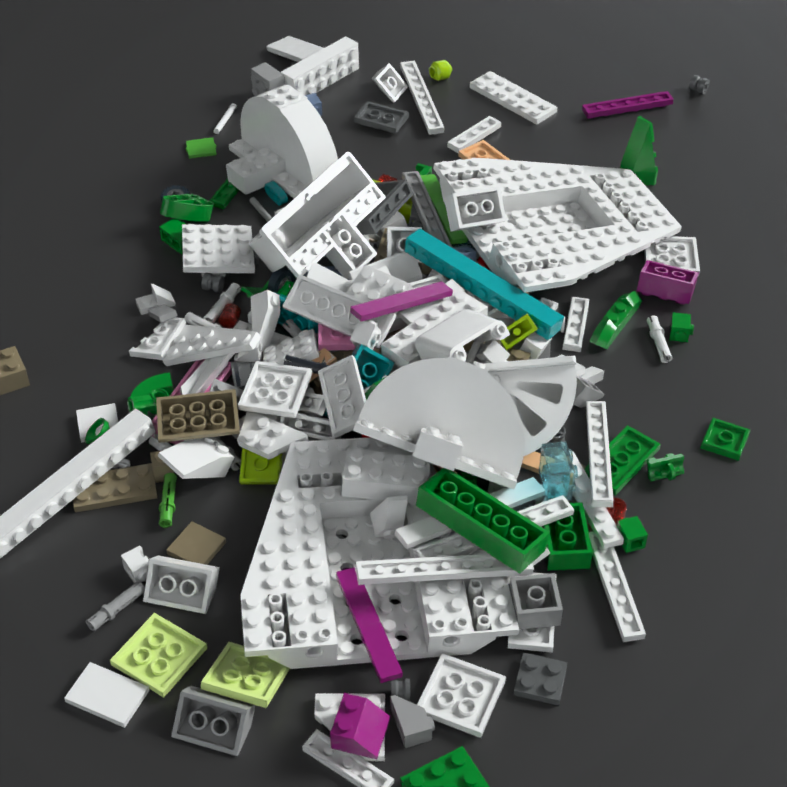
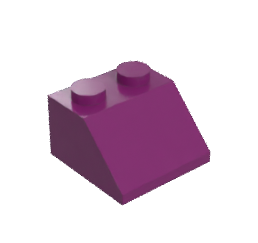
M344 693L330 732L331 749L377 760L390 716L369 699Z

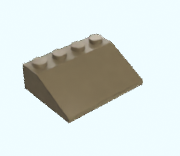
M236 389L156 398L159 443L240 434Z

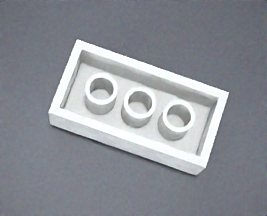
M347 448L342 480V496L374 500L407 496V503L416 504L419 486L429 479L430 462L409 454Z

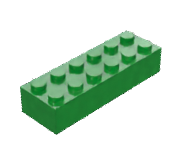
M443 468L418 488L416 500L418 508L520 574L545 552L550 532L455 472Z

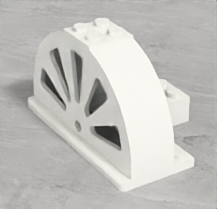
M283 85L246 101L241 113L242 139L229 144V150L240 159L226 164L229 182L244 194H249L263 188L266 183L275 181L287 194L296 198L338 160L330 133L314 106L305 95L290 85Z
M347 152L267 222L250 241L249 245L271 272H275L286 265L294 276L298 278L299 274L304 275L309 270L312 262L317 263L326 255L344 278L349 279V271L364 266L377 255L376 251L355 226L386 197L353 155Z
M455 353L453 357L416 361L392 372L369 395L353 431L413 453V457L451 471H454L456 468L515 490L524 455L523 425L511 396L495 378L488 374L489 370L485 369V364L473 361V364L465 362L466 357Z
M564 356L484 363L486 365L485 369L489 370L488 374L506 389L518 409L524 430L523 456L543 447L559 432L572 409L577 385L576 357Z

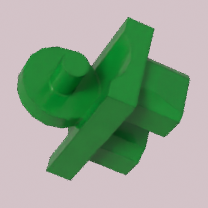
M670 453L666 454L664 458L655 459L653 457L647 459L648 479L655 481L668 478L671 481L675 480L677 475L684 474L683 454L674 455Z

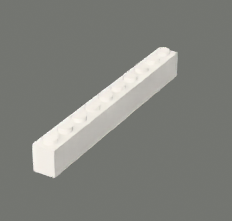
M135 408L0 516V558L156 432L151 419Z

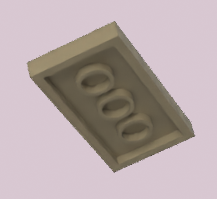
M152 463L107 471L73 499L75 513L156 499L157 491Z

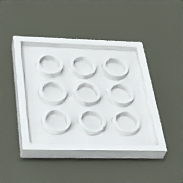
M182 224L183 272L255 273L254 253L249 245L252 240L251 226Z

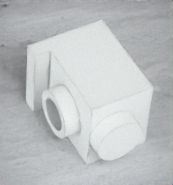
M138 546L122 554L121 558L124 569L134 583L136 581H146L149 559L147 556L144 557L142 547Z

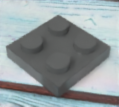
M523 652L514 696L559 706L568 662Z

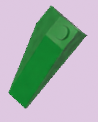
M638 116L621 161L620 169H631L644 185H655L658 166L655 165L654 161L656 152L653 151L652 144L654 142L653 124L647 119Z

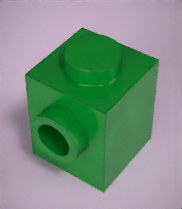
M673 312L669 340L688 342L689 335H693L694 324H691V314Z
M638 516L618 521L617 528L624 538L622 544L624 551L628 553L644 549L648 534Z

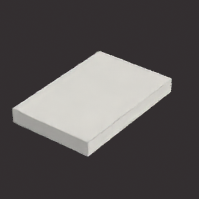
M90 662L64 699L70 705L125 728L148 694L149 686Z

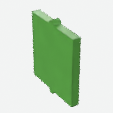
M213 138L186 141V152H188L189 158L217 155L215 149L217 146L214 144Z

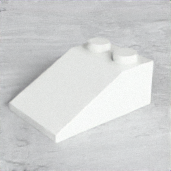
M215 437L185 440L158 454V457L182 479L225 477L235 458L227 447L216 441Z

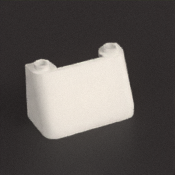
M466 309L459 311L418 336L415 346L421 360L453 357L454 353L466 357L463 346L470 341H479L482 344L492 339H504L510 333L502 321Z

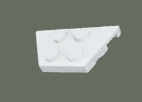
M247 411L237 441L239 446L270 460L280 453L287 452L291 442L309 441L308 435L257 412Z

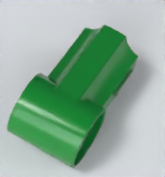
M156 388L149 395L129 397L127 401L128 410L132 412L136 408L140 412L150 411L157 415L156 398L169 395L167 391Z

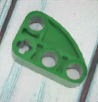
M195 194L163 196L160 214L188 221H210L214 204Z

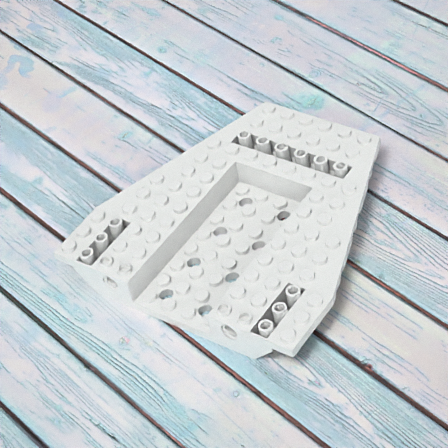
M489 158L443 161L434 163L433 167L440 177L444 203V197L453 193L500 186L506 221L462 231L492 273L514 286L519 285L524 293L573 285L577 283L578 279L581 278L583 280L592 272L597 273L614 265L617 260H624L625 256L634 255L650 247L652 243H659L660 239L664 237L669 238L679 233L682 227L631 169Z
M371 437L291 442L241 592L245 657L268 655V658L290 669L371 662L364 643L355 645L351 642L353 639H360L362 642L363 640L349 607L346 605L347 602L336 579V572L342 571L343 568H354L356 561L416 558L413 554L415 548L457 533L452 531L409 549H406L396 536L390 539L375 537L370 513L384 500L342 496L347 448L412 455V452ZM431 463L429 479L437 473ZM407 503L404 526L431 515L418 508L416 504ZM343 534L346 535L347 538L340 539L336 535ZM478 549L465 555H481L488 553L482 549ZM506 576L365 585L397 660L440 657L442 653L449 656L472 654L494 641L496 637L519 634V626ZM397 599L401 603L395 605L392 604L390 600ZM399 635H403L407 638V640L399 641L396 639V637Z

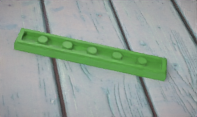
M435 174L420 175L450 243H467L468 238L462 230L450 231L446 205L443 202L441 186Z

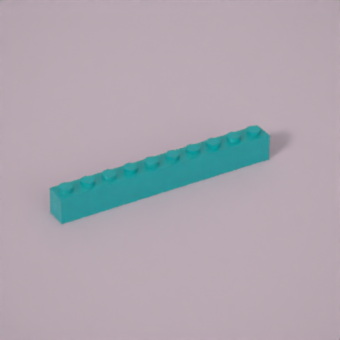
M418 229L406 237L404 252L446 278L453 279L462 288L516 321L528 313L538 328L535 332L541 337L549 340L561 330L564 320L563 315L529 294L524 293L519 288L422 229Z

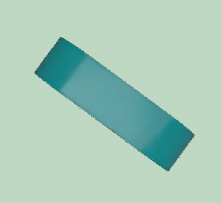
M275 181L265 184L264 187L267 195L277 205L280 206L288 202L287 194Z

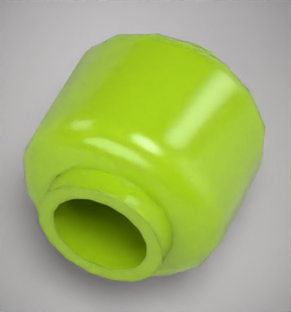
M446 60L434 61L429 68L430 76L436 81L448 79L452 72V67Z

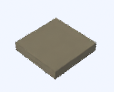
M191 521L166 551L168 555L176 559L208 565L226 544V538Z

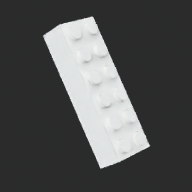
M345 36L283 70L281 73L284 75L285 85H290L303 95L317 93L359 69L358 43Z
M460 290L381 344V355L395 362L392 367L395 370L410 363L420 361L421 357L415 346L418 336L462 310L469 309L487 316L488 306Z

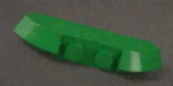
M637 291L623 294L618 298L596 327L589 342L605 349L609 348L640 307L642 300Z

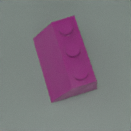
M647 260L640 273L637 291L646 296L654 295L662 300L670 299L679 304H689L699 272Z

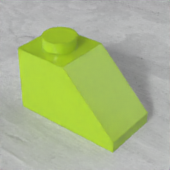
M527 313L507 327L510 333L509 336L498 341L502 343L503 348L507 351L538 328Z

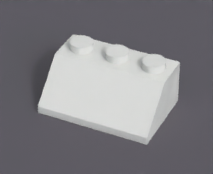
M159 555L150 558L143 602L206 614L216 591L220 567Z

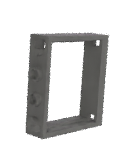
M407 179L375 183L386 198L355 226L362 235L376 234L414 194Z

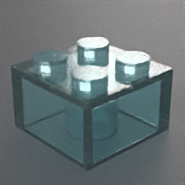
M566 441L545 443L541 446L539 474L543 488L546 490L545 496L547 501L562 495L567 500H572L573 491H576L575 478L578 477V469L576 465H573V452L571 449H568Z

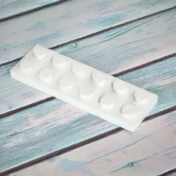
M489 71L470 82L471 89L536 125L557 113V107L550 102L541 99L494 72Z
M299 274L282 307L351 337L358 319L350 313V307L365 303L366 301ZM395 313L369 319L376 322L377 327L381 330V338L375 344V348L380 349L396 318Z

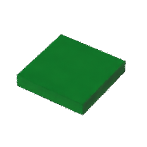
M712 417L700 448L739 461L749 437L750 429Z

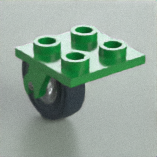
M284 266L273 272L263 288L242 287L241 290L247 293L246 296L249 298L266 290L287 296L296 282V277L287 266Z

